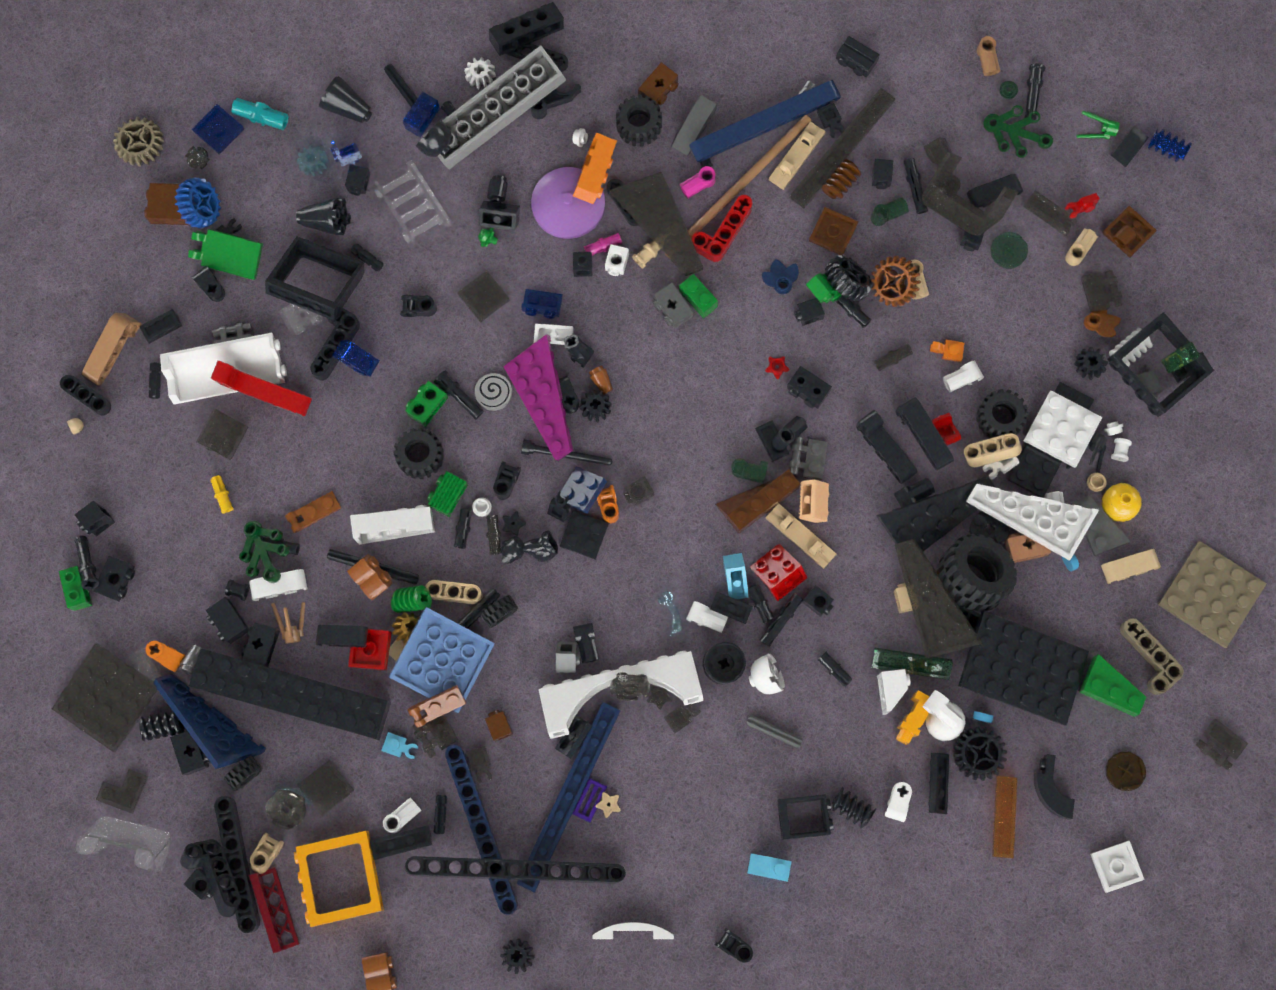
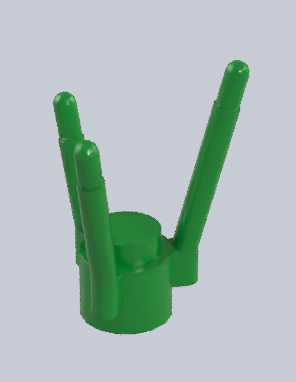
M1082 111L1083 115L1102 122L1101 131L1104 134L1076 135L1077 138H1104L1109 140L1110 136L1115 137L1117 135L1119 122L1105 119L1088 111Z

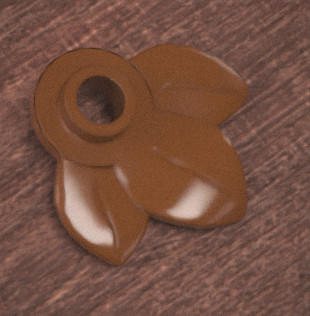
M1101 305L1093 308L1092 313L1084 318L1083 323L1088 330L1096 331L1103 337H1114L1117 334L1114 328L1119 325L1121 318L1107 314L1106 305Z

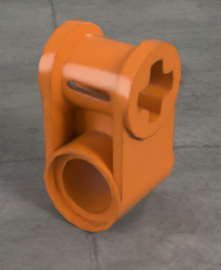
M610 485L609 488L602 489L597 497V502L604 521L614 523L619 518V509L614 486ZM612 509L616 513L614 516L608 517L605 515L607 510Z
M158 641L149 642L145 648L146 654L175 673L186 656ZM157 647L160 650L159 653H155L153 648Z

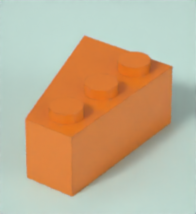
M599 133L595 134L587 152L573 197L594 204L596 198L600 199L604 189L601 185L602 183L605 184L608 177L606 171L610 169L613 162L611 156L617 140Z

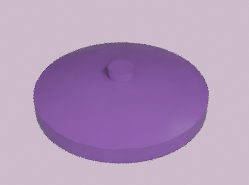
M574 167L555 169L544 175L533 190L531 206L534 218L539 226L550 235L564 239L584 236L592 231L603 217L605 210L604 191L600 199L596 198L594 204L573 197L582 169Z

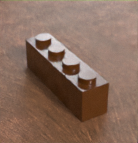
M788 469L773 480L715 505L737 533L740 534L777 506L778 503H781L798 490L800 483Z

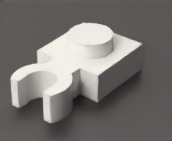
M1017 457L987 464L983 466V471L993 470L989 474V478L992 480L997 477L1000 470L1005 474L1019 464V460Z

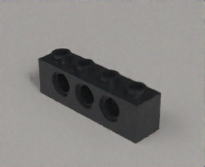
M551 2L493 26L489 29V41L498 55L501 56L564 29V17L555 3Z

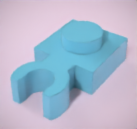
M388 732L381 751L397 757H401L403 752L408 758L415 759V756L410 755L409 750L411 748L418 749L419 746L416 744L406 745V738Z

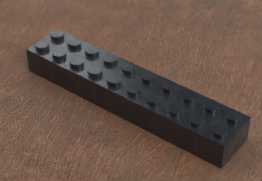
M205 649L200 650L189 684L190 687L379 741L391 702Z

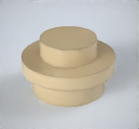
M1093 473L1087 479V486L1091 491L1100 492L1106 487V478L1100 473Z

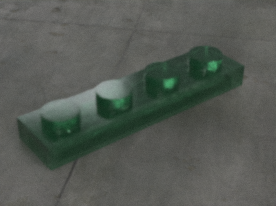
M874 648L871 668L887 671L905 669L906 674L949 680L953 659Z

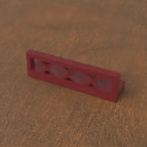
M276 867L267 870L263 874L255 873L249 875L273 953L299 945L298 936ZM273 873L275 881L272 888L264 885L261 876ZM272 892L280 895L281 901L278 907L270 904L269 898ZM278 911L286 914L287 920L284 926L276 923L275 917ZM285 930L292 934L294 942L283 946L281 937Z

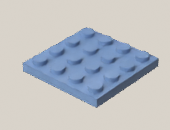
M426 607L388 677L428 698L458 685L466 700L495 643ZM462 706L457 709H454L453 711L459 713Z

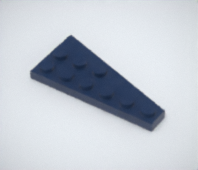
M173 674L155 678L154 686L215 769L265 752L266 748L262 744L258 746L252 741L253 737L248 733L244 735L237 729V725L215 707L210 708L204 703L205 700L201 696L196 697L189 691L190 688Z

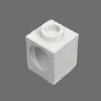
M611 244L605 263V271H608L613 276L623 275L629 256V249ZM614 259H620L621 263L613 264L612 261Z

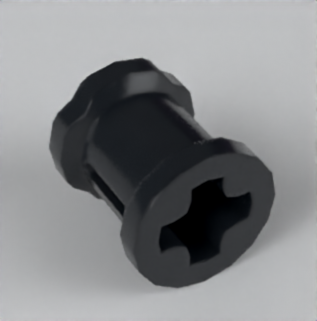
M230 579L225 588V595L236 596L245 601L250 585L239 584Z

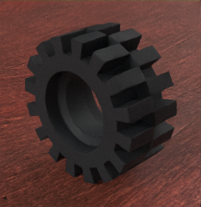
M506 595L485 609L481 616L489 628H493L513 615L519 607L510 595Z
M249 756L238 765H235L226 774L224 780L233 791H238L253 780L254 777L258 776L263 768L253 756Z

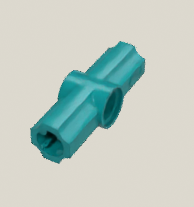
M236 98L232 104L231 112L233 114L247 118L253 123L257 122L262 124L261 126L268 125L284 130L287 126L288 114L271 109L262 102L252 103Z

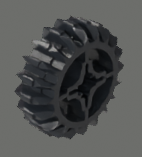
M838 255L828 262L825 268L827 281L831 283V286L840 295H844L846 299L849 298L851 301H859L869 294L872 288L870 276L862 266L857 264V261H853L852 258H847L845 255Z
M979 727L975 728V734L971 728L967 730L968 735L963 732L961 737L964 740L958 738L956 742L960 746L953 747L954 750L959 751V753L953 754V757H959L960 759L955 762V765H963L959 771L963 772L966 769L965 777H969L973 773L972 779L977 780L979 775L981 781H985V774L988 779L993 778L992 773L999 775L997 768L1004 769L1000 761H1007V758L1001 757L1007 754V750H1001L1005 743L999 744L997 742L1001 739V736L993 738L995 731L992 730L988 735L986 727L983 728L982 733ZM973 738L985 739L980 746L968 743ZM990 743L995 749V759L988 752ZM983 748L982 754L985 758L980 757V759L977 760L978 753L975 750L979 751ZM965 749L972 755L970 765L965 758ZM981 761L992 765L987 770L975 769Z

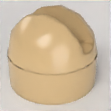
M73 418L67 421L73 434L82 431L84 426L80 419Z

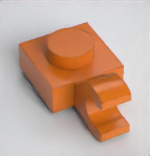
M945 340L944 344L932 342L930 352L943 354L942 359L962 361L963 342Z

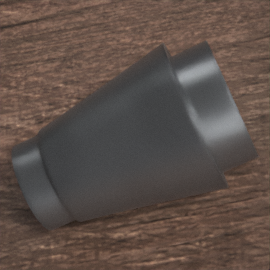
M192 645L180 663V670L193 675L200 650L203 648Z

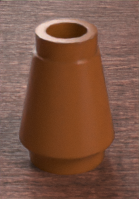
M601 365L589 372L591 375L590 379L600 391H603V395L613 390L606 368L604 369Z

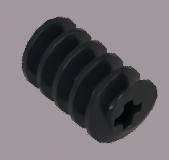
M173 711L171 712V717L168 716L167 712H164L162 719L159 714H156L155 720L149 715L147 722L144 717L140 718L139 729L143 741L145 739L150 741L153 737L155 739H160L161 736L168 737L169 734L175 736L176 733L184 732L183 724Z
M841 787L832 802V810L835 811L840 808L839 815H843L846 812L847 820L853 816V824L861 821L860 828L862 829L868 824L876 808L871 811L870 804L864 807V800L857 803L858 796L856 795L850 799L851 792L848 791L843 794L844 788Z

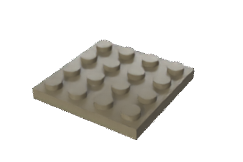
M1198 541L1158 605L1217 644L1227 648L1267 583L1203 542Z

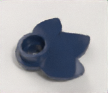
M775 259L771 265L770 272L762 273L763 282L767 286L774 287L777 293L787 294L792 289V283L798 279V266L795 263L786 268L783 263ZM780 283H785V284H786V287H785V288H781V287L779 286V284H780Z

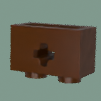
M661 62L638 88V95H642V98L648 96L650 101L653 99L656 101V105H663L667 99V94L670 91L674 92L679 85L678 74Z

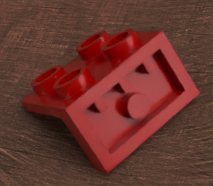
M780 544L776 545L750 566V569L769 588L777 602L807 579L801 564Z

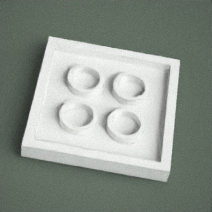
M1050 390L1023 441L1075 468L1102 417Z

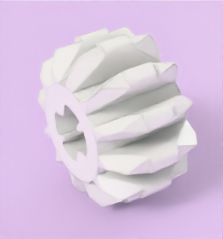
M481 57L477 61L473 58V63L468 62V68H465L464 72L466 74V81L470 83V86L476 85L480 89L483 84L486 88L487 82L489 84L493 82L492 78L496 77L495 67L490 65L489 59L484 61Z

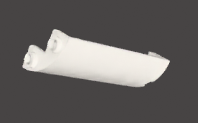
M267 333L160 354L161 371L167 379L169 398L173 404H179L238 392L210 379L217 360L270 383H285L284 376H287L285 364L282 365L279 339H275L273 333Z

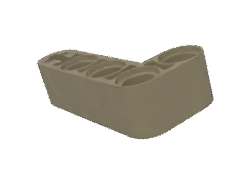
M1128 619L1121 624L1120 633L1157 671L1148 681L1147 687L1149 692L1154 695H1160L1168 691L1183 676V667L1137 619ZM1130 625L1134 627L1131 632L1128 631ZM1142 638L1147 640V648L1141 645L1140 641ZM1155 653H1159L1162 656L1161 663L1155 660ZM1170 667L1176 671L1175 677L1170 676L1168 672ZM1156 680L1162 684L1161 690L1155 688L1154 683Z

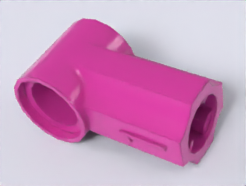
M705 166L700 169L699 173L679 184L687 199L705 188L712 187L716 182L715 171L712 167ZM711 175L712 178L710 180L703 179V176Z

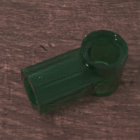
M903 198L887 204H878L871 214V222L875 226H882L890 220L905 215L909 212L908 204ZM876 213H881L884 217H878Z

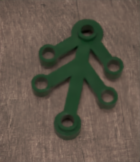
M1016 105L1012 110L1000 116L989 114L984 119V128L986 131L994 134L998 142V149L1001 152H1007L1010 148L1009 142L1004 140L1000 130L1008 132L1018 158H1024L1027 155V149L1022 146L1018 136L1037 142L1038 146L1042 149L1050 148L1053 144V138L1050 134L1038 135L1021 129L1031 123H1037L1041 118L1039 112L1033 111L1028 117L1011 125L1003 123L1012 117H1020L1022 115L1023 108ZM1014 109H1020V114H1015ZM1036 114L1038 119L1032 120L1031 115ZM995 120L996 125L991 126L989 122ZM1043 138H1048V139H1049V143H1048V144H1044V143L1042 142V139H1043ZM1001 144H1007V149H1001ZM1020 149H1023L1025 151V155L1020 156L1018 154V151Z
M250 521L244 526V534L247 539L239 559L245 563L250 562L246 568V575L255 578L259 574L257 565L261 557L265 566L263 572L264 580L269 583H276L280 580L281 574L273 566L267 551L276 552L278 555L285 557L289 554L290 549L285 544L277 545L262 541L261 536L270 537L276 542L280 541L283 538V533L280 530L262 528L261 523ZM253 543H255L256 546L252 555L250 550L252 548Z

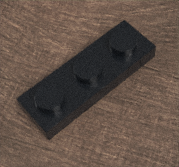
M931 753L929 813L947 814L950 754Z
M428 825L369 840L374 860L433 845Z

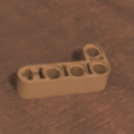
M114 313L106 324L84 366L82 376L98 386L102 385L128 337L136 336L135 333L142 323L126 313Z

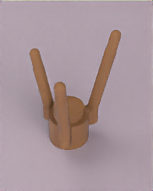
M305 602L301 604L299 630H297V626H291L286 607L283 609L287 626L284 629L275 603H272L271 606L282 633V640H285V644L300 642V637L304 636Z

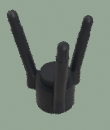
M1094 433L1088 444L1089 449L1093 451L1089 465L1093 464L1097 453L1100 452L1096 473H1100L1104 452L1107 447L1105 445L1107 438L1099 433Z

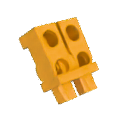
M919 690L913 694L910 700L915 703L910 713L905 715L903 721L898 724L897 728L900 731L896 740L907 745L912 737L919 735L921 730L918 728L923 725L929 714L923 708V705L930 696Z

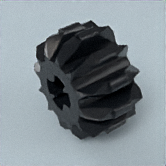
M1090 347L1088 351L1082 349L1081 354H1077V361H1075L1074 365L1079 367L1076 370L1077 373L1084 372L1082 378H1085L1087 374L1090 380L1094 376L1099 378L1101 373H1105L1107 370L1104 366H1107L1108 361L1103 360L1106 354L1100 355V349L1094 352L1093 347Z
M592 390L591 396L589 393H585L587 399L581 398L580 400L583 404L580 406V410L584 411L582 416H588V421L590 422L593 420V417H595L596 422H599L600 416L605 420V413H611L609 407L612 406V403L608 401V395L603 396V391L596 395V391ZM593 403H598V409H594Z
M520 938L516 939V946L512 940L508 941L511 948L505 945L502 947L507 952V954H500L502 958L507 957V960L503 961L502 965L510 964L507 968L508 972L512 970L513 966L515 967V974L519 973V966L523 972H526L527 969L524 964L530 967L533 965L527 959L535 958L533 954L528 955V952L532 951L533 947L525 949L528 941H524L522 946H520ZM516 950L520 951L519 954L522 953L523 958H520L518 962L514 961L516 958H512V954H515Z

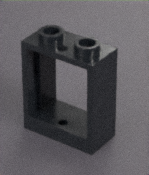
M826 794L777 800L782 840L831 835L830 831L834 830L832 818L829 819L828 811L831 810L830 798L826 799ZM820 801L824 830L790 834L787 804Z

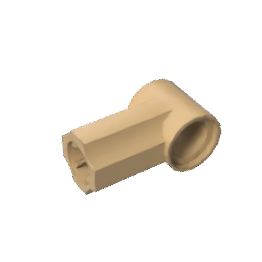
M1083 229L1065 256V260L1069 265L1076 266L1082 262L1098 238L1094 231ZM1072 253H1077L1079 257H1075Z
M911 260L912 264L910 267L916 266L917 273H920L916 280L921 281L920 284H916L920 290L914 291L916 297L912 299L924 298L929 295L923 274V264L919 260Z

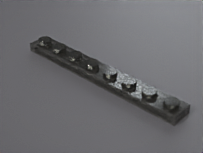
M880 88L791 193L790 199L804 209L820 191L831 174L835 173V169L839 167L840 163L847 159L894 103L895 97Z

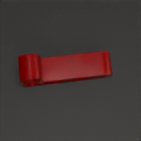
M741 195L736 199L714 237L701 231L694 233L691 239L692 249L713 262L720 261L752 211L753 203L751 197ZM744 204H747V206H744V207H743L742 213H741V212H740L741 205L743 206ZM737 219L739 220V222L733 224L730 222V220ZM728 234L730 237L723 239L721 235ZM697 240L704 241V244L697 245L695 242ZM713 249L720 250V253L713 254L711 251Z

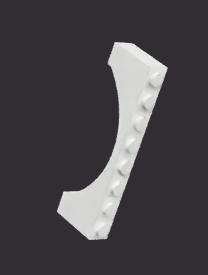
M680 651L669 657L666 655L660 656L657 660L640 661L637 665L633 666L623 665L613 671L603 670L600 674L593 676L590 674L584 675L581 679L577 680L567 679L557 685H544L538 690L550 739L569 735L570 725L582 706L601 690L619 683L643 682L657 685L679 697L683 701L684 706L703 701V694L691 651Z

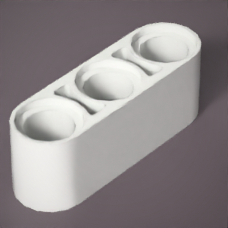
M299 569L280 573L281 578L276 583H269L263 577L250 580L252 600L259 601L260 598L264 597L268 599L277 597L278 594L282 593L286 595L295 593L300 589L307 590L304 570Z

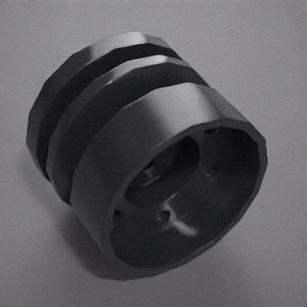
M721 642L707 650L703 657L702 666L709 680L716 684L725 685L736 681L742 676L746 667V659L740 647L730 642ZM726 659L728 667L726 666L723 669H721V665L718 664V661Z

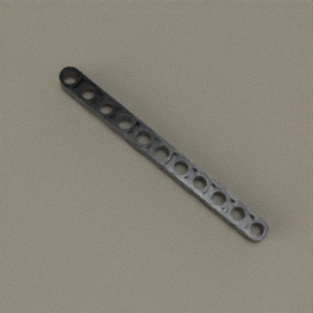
M412 856L407 859L404 866L408 875L420 877L615 884L622 881L626 875L623 866L606 863ZM417 861L420 865L419 870L416 872L409 870V862ZM434 861L440 865V870L435 873L429 869V864ZM456 862L460 865L458 873L450 871L449 865ZM472 863H477L480 866L481 870L478 874H473L470 871ZM492 864L500 866L501 871L498 875L491 873L490 866ZM512 865L520 867L521 872L519 875L515 876L510 872ZM536 865L540 868L541 873L539 876L531 874L530 869L532 866ZM553 866H557L560 869L559 877L552 876L551 868ZM572 867L579 868V878L571 875ZM592 868L599 869V878L596 879L591 876ZM613 868L619 870V879L612 878L611 870Z

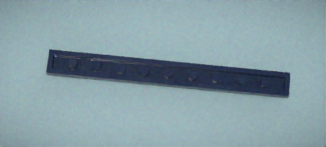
M602 702L593 721L592 728L584 740L528 858L529 861L551 860L621 710ZM536 865L530 869L533 876H539L541 873L540 868ZM518 880L517 882L518 885L534 893L540 881Z

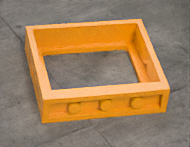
M369 831L296 847L294 859L296 864L299 863L298 880L303 885L304 891L301 892L303 904L306 903L305 919L307 924L310 923V927L384 911L375 860L373 859L369 841L371 840ZM359 843L362 849L371 901L363 905L318 914L315 907L307 856Z

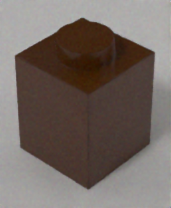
M495 710L488 714L489 717L485 718L493 741L496 742L513 735L504 711Z

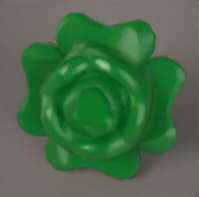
M487 227L486 229H481V233L478 235L481 247H487L490 243L494 245L497 243L498 238L494 236V228Z

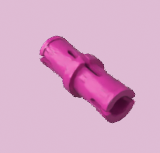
M616 233L604 239L599 238V241L584 246L585 252H592V256L600 252L605 253L611 244L618 246L622 244L619 233Z

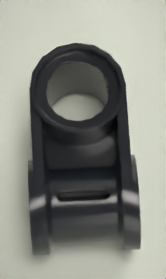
M207 266L192 276L196 284L212 301L220 302L224 299L225 290Z
M428 295L401 296L403 306L400 315L403 317H429L437 312L436 303ZM425 304H432L429 309H423Z
M565 376L559 379L563 397L561 400L565 412L572 414L579 409V402L569 377ZM570 400L571 402H573V405L570 406V404L567 403V401Z
M502 461L493 485L495 496L498 499L505 500L510 497L520 475L521 467L516 468ZM501 486L507 487V491L505 493H499L497 491L498 488Z
M725 928L724 935L714 945L742 963L749 962L753 957L752 948L736 934ZM731 937V939L729 940V942H728L727 945L725 946L724 944L726 943V941L728 940V938ZM746 947L750 950L748 959H741L738 952L741 948Z

